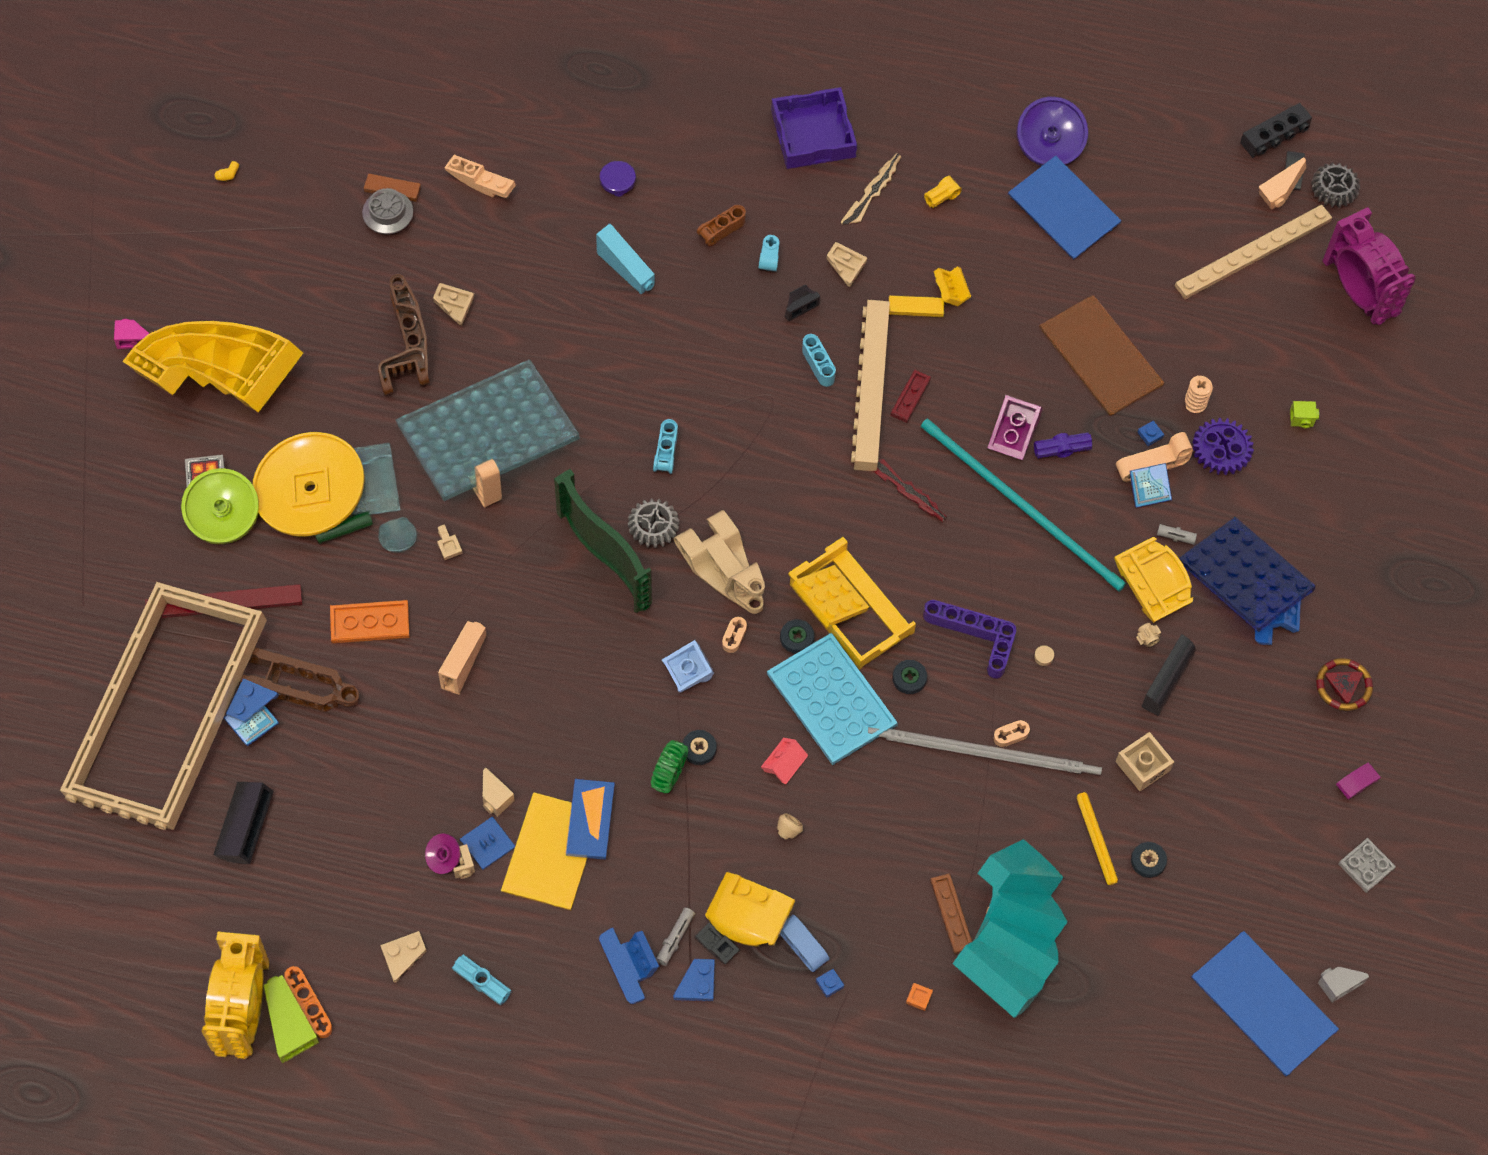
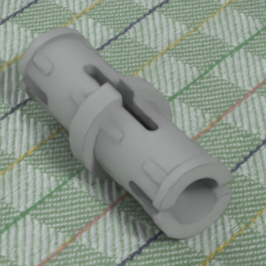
M1160 524L1157 536L1173 539L1174 542L1178 540L1194 545L1197 533L1181 530L1180 527L1173 528Z

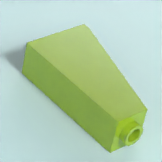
M281 975L269 979L267 984L264 985L277 1053L280 1061L284 1063L318 1044L319 1041L284 977Z

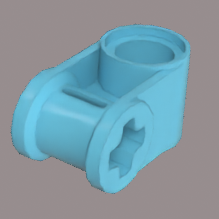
M768 235L764 238L758 269L777 271L779 239L775 235Z

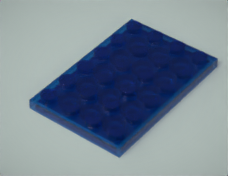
M1236 517L1179 558L1189 572L1258 632L1312 593L1316 587L1315 584Z

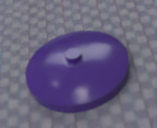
M1045 97L1034 101L1023 111L1017 125V140L1022 152L1028 159L1040 166H1043L1054 156H1057L1065 165H1068L1082 153L1088 139V126L1083 113L1072 102L1059 97Z

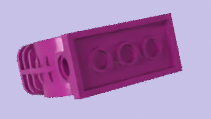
M1367 207L1337 222L1322 261L1326 266L1332 263L1337 266L1340 280L1349 297L1355 304L1365 310L1366 316L1372 315L1370 320L1372 324L1380 325L1386 319L1394 318L1401 314V309L1406 303L1416 277L1414 274L1408 275L1409 267L1405 265L1395 244L1384 234L1373 231V227L1368 222L1372 212Z

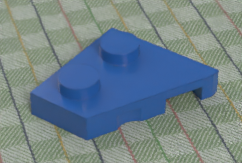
M243 678L226 714L246 723L255 713L265 708L264 706L272 699L275 700L279 694Z
M714 959L693 960L674 993V1000L713 1001Z

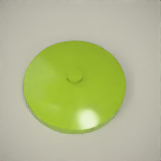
M224 468L212 469L195 477L187 486L182 498V515L187 527L199 539L212 544H228L241 539L252 529L259 514V499L251 482L239 472Z

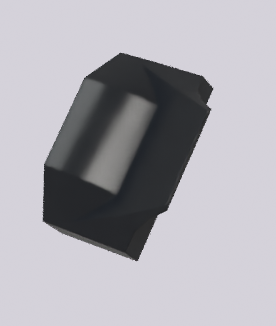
M803 285L790 292L785 312V318L788 322L818 307L820 304L818 292L812 291L807 285Z

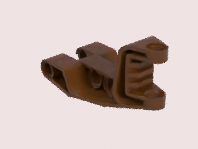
M395 274L390 278V300L395 317L398 320L406 350L379 363L378 374L384 395L394 393L389 374L397 377V372H400V375H404V370H407L409 374L412 373V368H415L420 386L430 383L428 377L427 336L419 304L405 277L400 274ZM399 281V282L403 283V286H402V285H394V286H393V284H394V282ZM406 321L412 322L413 326L406 328L403 326V323ZM414 338L418 341V343L416 345H410L408 343V340Z

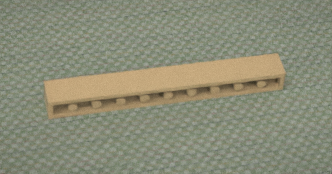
M868 300L867 307L863 306L862 317L866 318V322H862L861 333H865V336L861 338L860 349H863V354L859 355V365H862V370H858L857 381H861V386H857L856 397H860V400L855 405V413H858V419H854V430H857V435H853L852 446H856V451H852L851 462L855 463L854 470L877 471L889 301Z

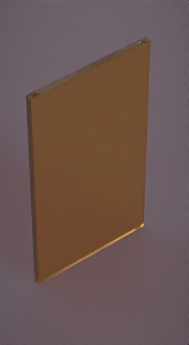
M1094 295L1039 326L1110 416L1164 385L1163 380Z

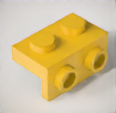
M956 267L952 271L941 268L934 271L936 283L940 288L941 297L944 302L959 306L971 297L960 267Z

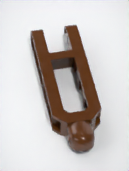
M254 648L248 662L269 668L266 678L242 675L237 686L239 688L244 678L277 692L279 695L276 699L322 712H327L338 707V705L352 707L358 703L360 698L356 687L343 683L337 670L259 648ZM281 672L331 685L334 690L332 694L321 697L311 694L307 690L304 692L293 689L289 685L287 687L279 685L277 682Z

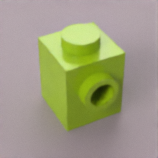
M1293 401L1290 408L1291 426L1313 427L1315 421L1319 419V409H1316V402Z

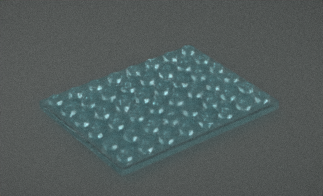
M530 359L396 419L399 429L443 501L476 487L475 466L490 459L495 461L500 475L580 439L579 433Z

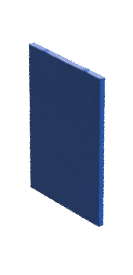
M1054 156L1008 192V195L1073 260L1121 223V220L1057 156Z

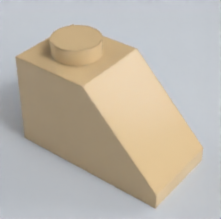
M485 768L483 770V807L490 814L494 813L498 817L515 801L514 793Z

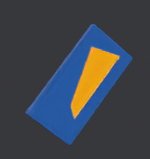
M575 779L566 856L606 860L614 782Z

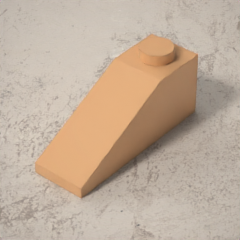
M1305 158L1297 161L1259 186V194L1271 210L1282 206L1288 199L1306 169Z

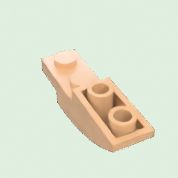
M453 155L444 167L447 172L461 182L491 197L498 195L507 198L516 186L513 180L486 171L483 165Z

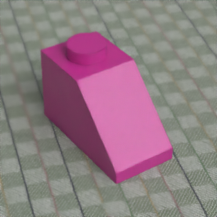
M115 320L114 341L117 349H133L136 344L149 334L134 320Z

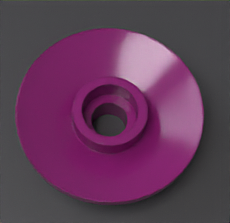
M438 834L430 839L425 850V859L429 868L435 873L447 874L457 866L460 859V847L453 836Z

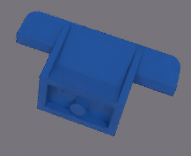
M1273 575L1261 576L1258 579L1255 640L1261 645H1272L1273 628L1281 626L1295 633L1299 631L1301 596L1286 588L1275 590V576Z
M611 928L600 935L599 941L627 1001L630 1004L638 1003L645 999L638 982L652 977L659 965L643 931L636 932L629 942L620 944L614 929Z

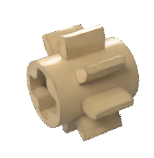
M1147 623L1138 629L1139 633L1136 638L1140 645L1144 644L1147 647H1151L1160 641L1159 634H1161V631L1157 625L1153 626L1151 623Z

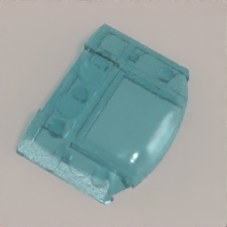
M390 443L353 448L362 462L365 483L362 496L352 515L354 516L366 511L373 515L400 510Z

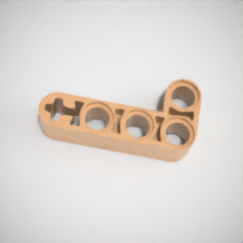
M1181 432L1172 436L1167 445L1118 460L1116 467L1122 480L1127 482L1131 481L1129 470L1166 463L1167 469H1171L1187 463L1191 458L1193 448L1186 433Z
M490 459L475 466V474L468 477L483 507L501 500L500 472L495 461Z

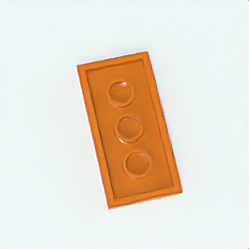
M408 600L330 605L332 643L410 638Z

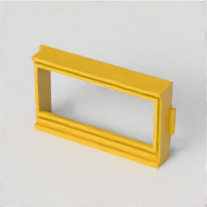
M842 537L825 548L826 553L810 563L805 561L790 571L788 575L790 576V586L825 629L834 635L860 670L864 665L907 636L912 635L915 632L916 623L914 621L910 624L907 623L847 551L848 542ZM834 562L893 635L861 656L836 625L830 627L824 625L792 586L795 580L815 573Z

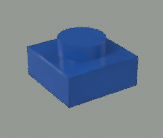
M1154 420L1139 428L1137 432L1147 446L1164 437V433Z
M834 969L816 978V982L826 998L844 988V984Z

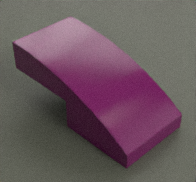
M1368 762L1341 779L1336 785L1349 800L1368 786L1376 783L1381 777Z

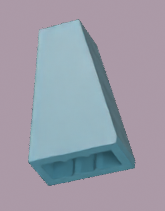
M608 224L596 234L597 254L640 294L651 290L655 284V274L611 224Z

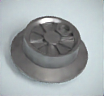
M380 189L373 193L365 202L362 211L363 219L366 225L377 233H397L406 228L411 222L413 206L404 194L394 189Z

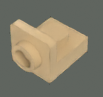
M467 844L459 846L460 866L453 868L455 878L464 879L475 873Z

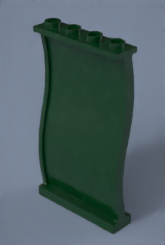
M568 469L554 478L557 515L560 519L566 517L571 529L587 550L613 570L625 583L634 597V612L637 614L640 611L647 610L652 604L651 569H644L629 543L584 503L575 489L574 473L571 469Z

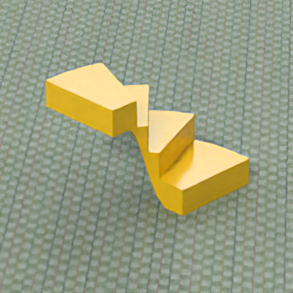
M196 321L165 326L146 335L133 347L123 362L137 374L171 395L176 392L189 375L202 387L211 383L223 394H232L244 405L259 413L303 355V352L284 337L261 328L231 322Z

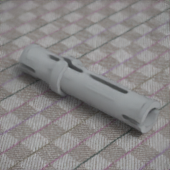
M683 908L670 935L663 941V947L656 957V961L659 964L667 966L673 952L679 948L678 943L695 915L691 909Z

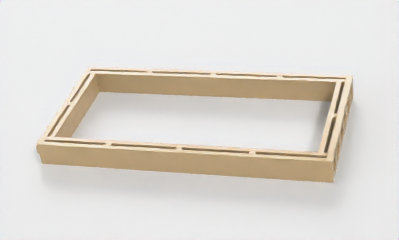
M156 582L60 789L65 799L72 803L82 802L83 805L89 808H101L103 812L108 814L115 812L125 819L132 817L145 825H148V823L155 824L154 826L161 830H166V828L174 830L267 621L264 614L258 610ZM168 603L245 626L164 808L161 810L84 787L83 784L163 610Z

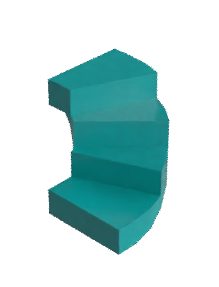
M1024 839L990 855L977 873L993 886L992 899L974 941L965 945L953 962V965L1014 1018L1022 1014L1031 1005L1042 990L1045 980L1058 964V949L1055 939L1067 924L1062 910L1051 896L1064 877Z

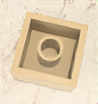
M1150 732L1120 751L1115 761L1139 791H1142L1170 772L1174 764L1172 758Z

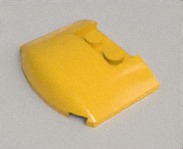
M1155 537L1114 557L1121 576H1124L1143 607V612L1153 623L1193 602L1190 590L1192 586L1185 567L1167 545L1164 547L1155 542L1157 540Z
M726 872L705 916L717 931L735 942L749 946H759V944L768 942V945H774L795 900L776 890H771L739 875Z

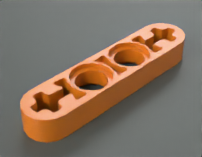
M296 966L289 967L284 974L286 983L316 1036L327 1038L332 1033V1025L302 970ZM291 973L297 975L299 985H296L294 979H290ZM301 989L309 990V995L302 999L298 997V992ZM311 1006L319 1008V1012L314 1016L307 1013L308 1008ZM320 1019L322 1024L326 1026L325 1032L319 1030L320 1027L316 1020Z

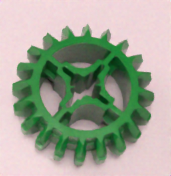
M671 740L666 745L651 777L652 788L663 793H669L673 789L688 756L687 746Z

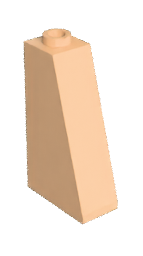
M467 621L438 672L441 689L460 694L487 636L486 627L481 623Z

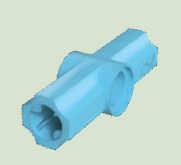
M464 954L456 960L452 967V970L474 985L477 991L483 992L500 1006L505 1003L512 992L508 987L490 975L487 969L481 968ZM479 977L487 978L484 983L477 982Z

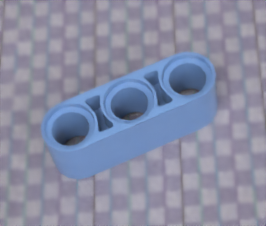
M795 915L786 919L780 935L807 968L814 972L829 960V956Z

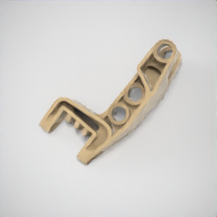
M724 510L706 519L715 535L701 542L691 528L674 537L676 546L693 573L748 612L757 614L762 611V594L764 593L765 583L757 562L749 566L739 530ZM752 600H757L760 602V606L753 608L749 603Z

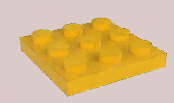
M835 565L799 578L792 584L826 627L862 614L869 608L868 604Z

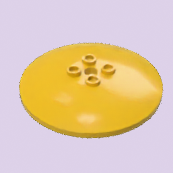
M309 432L292 436L273 447L257 467L252 485L259 499L258 513L269 526L284 534L312 536L326 532L343 522L356 508L363 493L365 475L358 454L341 438L321 432ZM309 485H315L312 491H306Z

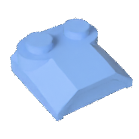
M695 640L662 659L679 692L700 682L709 681L714 674L704 652Z

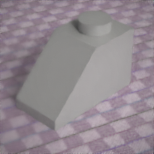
M1337 967L1333 970L1328 968L1321 973L1322 977L1318 984L1333 1003L1364 984L1369 976L1367 973L1343 967Z

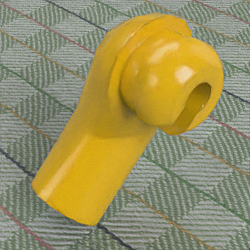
M232 161L229 168L220 169L215 172L216 180H232L240 165Z

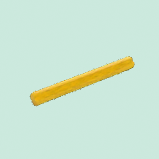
M1086 792L1077 795V801L1108 885L1116 884L1118 878L1088 794Z

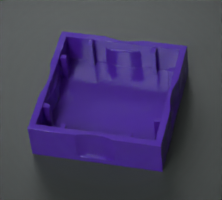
M841 87L816 91L806 95H791L772 99L771 112L786 169L856 157L857 143L852 125L847 117V107Z

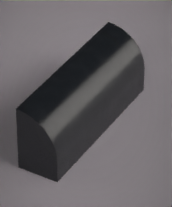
M1183 634L1179 637L1149 688L1141 706L1157 716L1160 715L1196 651L1193 642Z
M237 782L213 854L214 856L228 862L250 864L274 792L263 782Z

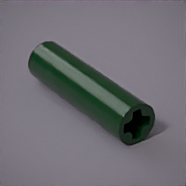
M366 511L346 518L336 527L315 536L318 544L372 526L373 522L369 512Z

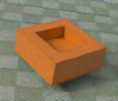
M914 983L906 1004L925 1011L933 990Z

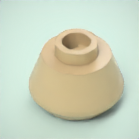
M786 813L782 814L778 820V834L785 839L794 838L803 831V825L795 817Z

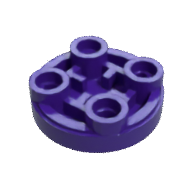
M610 162L600 172L601 186L607 192L617 197H621L624 193L630 191L636 182L635 171L626 162Z

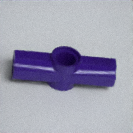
M1088 432L1070 436L1067 433L1055 435L1052 439L1035 441L1033 444L1034 453L1037 458L1055 455L1060 458L1068 457L1073 452L1092 449V438Z

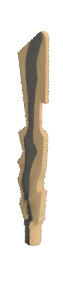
M896 153L879 170V175L865 188V195L860 202L855 201L842 219V225L861 222L872 197L880 196L881 189L886 187V183L891 181V175L896 172V165L901 159L899 154Z

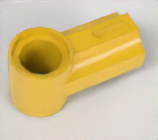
M947 176L940 181L937 187L925 193L924 199L929 207L934 208L948 198L950 200L955 199L962 189L951 176Z

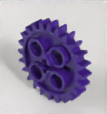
M1219 418L1217 423L1214 419H1211L1210 424L1205 422L1204 426H1200L1198 432H1195V438L1192 441V444H1194L1193 451H1195L1194 457H1199L1198 463L1204 462L1203 468L1209 466L1210 472L1216 469L1218 475L1220 471H1223L1225 475H1227L1228 470L1232 474L1235 473L1236 469L1241 471L1243 466H1247L1254 451L1252 449L1254 443L1250 442L1252 436H1246L1248 430L1242 431V424L1238 427L1235 426V420L1230 424L1228 418L1225 422H1222V419Z

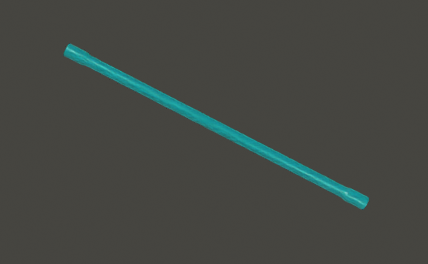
M928 418L921 424L922 429L940 441L1100 574L1117 591L1120 592L1125 587V581L1107 569L943 433Z

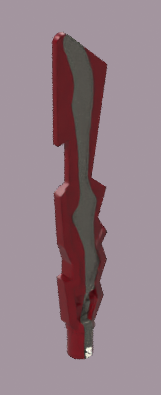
M878 459L877 471H873L885 482L887 480L891 481L898 487L897 491L910 501L917 503L918 507L929 515L938 518L941 522L946 520L947 516L938 509L937 503L930 500L929 495L922 493L921 489H916L911 481L904 482L884 459Z

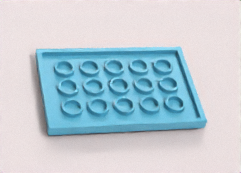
M832 633L767 671L768 677L832 765L875 740L884 731L893 729L898 724ZM868 727L879 729L873 734L868 733Z

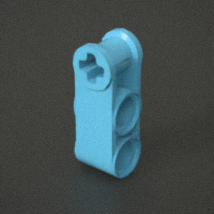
M672 419L664 420L661 424L653 472L660 470L667 471L669 474L673 473L678 426ZM672 429L673 432L668 433L665 430ZM664 446H670L671 448H670V449H663L662 447H664Z

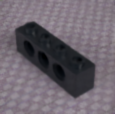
M1298 103L1244 132L1240 144L1252 158L1257 155L1261 156L1270 148L1278 147L1283 141L1291 140L1296 134L1306 132L1310 128L1313 117L1301 103Z

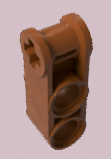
M741 205L732 206L710 221L703 223L697 229V234L705 239L707 246L714 245L722 238L744 226L746 218L745 208Z

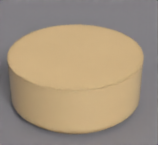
M1040 646L1035 651L1034 659L1041 666L1050 665L1054 659V651L1048 646Z

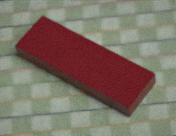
M914 369L890 416L907 423L927 388L931 377Z

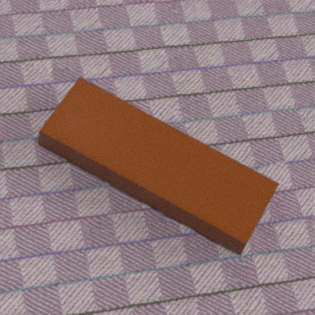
M368 174L364 185V192L375 193L380 189L389 188L404 194L410 201L417 202L421 184Z

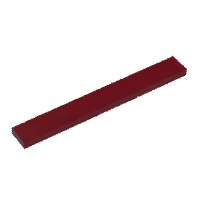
M301 584L201 594L251 609L302 605ZM167 603L160 618L204 613Z

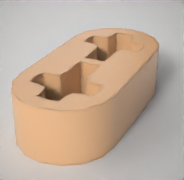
M742 617L733 618L724 634L722 647L728 653L736 652L739 649L746 633L747 623ZM741 624V628L736 633L735 626ZM734 637V644L728 646V642Z
M1020 720L1002 726L995 731L993 740L999 747H1006L1022 741L1029 734V725L1025 721ZM1018 727L1025 729L1023 734L1020 731L1016 732ZM999 735L1006 736V740L999 738Z

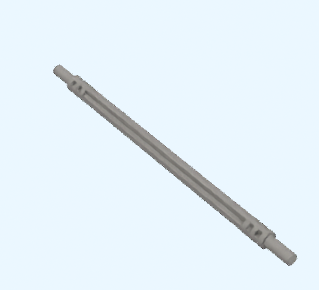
M868 727V733L873 734L874 732L879 730L877 728ZM888 729L879 735V737L887 738L886 740L1079 774L1085 772L1101 775L1102 767L1085 765L1079 761Z

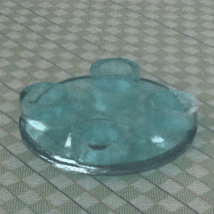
M401 517L382 524L379 528L378 536L380 544L385 549L392 552H402L409 549L415 543L417 532L414 525L407 518Z

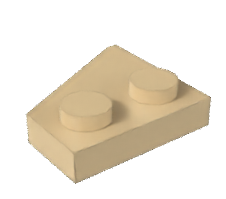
M835 242L827 254V260L849 287L867 262V257Z
M439 283L433 301L462 326L474 299V293Z
M419 931L380 945L394 983L398 982L399 977L426 953V948Z

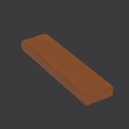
M949 873L931 878L930 882L955 955L959 954L965 945L971 943L972 939Z

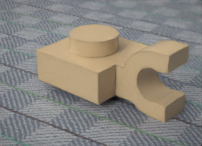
M445 524L439 526L438 534L441 540L437 541L444 561L461 555L462 549L456 536H449Z

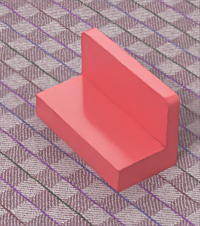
M783 738L761 768L767 773L775 774L783 784H787L808 757V754L796 740Z

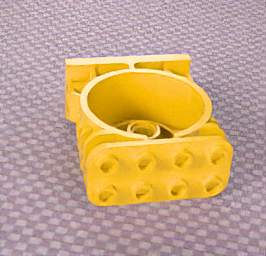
M218 932L216 940L221 949V959L216 960L211 972L206 998L205 1026L202 1028V1033L214 1055L226 1057L228 1054L235 1055L236 1058L247 1059L253 1052L250 1044L254 1043L260 1019L263 998V969L268 970L270 962L260 936Z

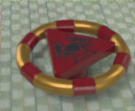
M1338 658L1327 662L1319 670L1316 679L1317 690L1321 698L1329 706L1338 710L1352 711L1359 709L1369 701L1373 691L1372 678L1369 672L1360 663L1352 659ZM1340 665H1345L1358 671L1327 673V671ZM1363 676L1365 683L1364 695L1354 703H1349ZM1324 677L1331 684V686L1334 688V692L1341 697L1344 703H1341L1331 698L1327 694V692L1325 691Z

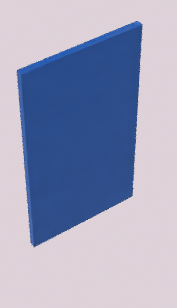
M1245 931L1241 932L1191 976L1285 1076L1290 1075L1334 1033H1337L1338 1027Z

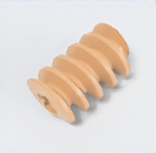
M1196 376L1190 381L1185 396L1186 409L1190 412L1200 413L1207 407L1213 389L1212 383L1207 377Z

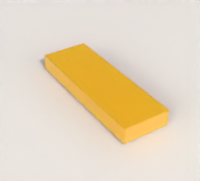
M889 296V315L943 317L944 300L942 298Z

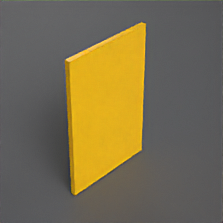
M533 792L501 892L571 910L587 858L566 856L571 802Z

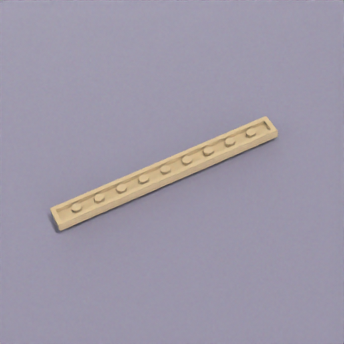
M1320 205L1177 281L1175 287L1183 298L1187 299L1331 222L1332 217Z

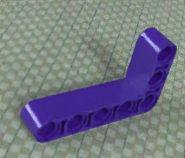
M937 600L926 602L923 612V618L926 622L995 642L988 663L987 673L995 679L1003 676L1016 634V626L1012 622ZM929 610H934V611H936L937 613H935V614L929 613ZM948 615H952V616H954L955 618H954V619H949L947 616H948ZM965 621H972L974 624H967ZM984 626H990L992 629L987 630ZM1008 631L1011 635H1005L1003 632ZM998 648H1003V649H1005L1006 651H1005V652H1000V651L998 650ZM993 665H999L1001 668L995 669Z

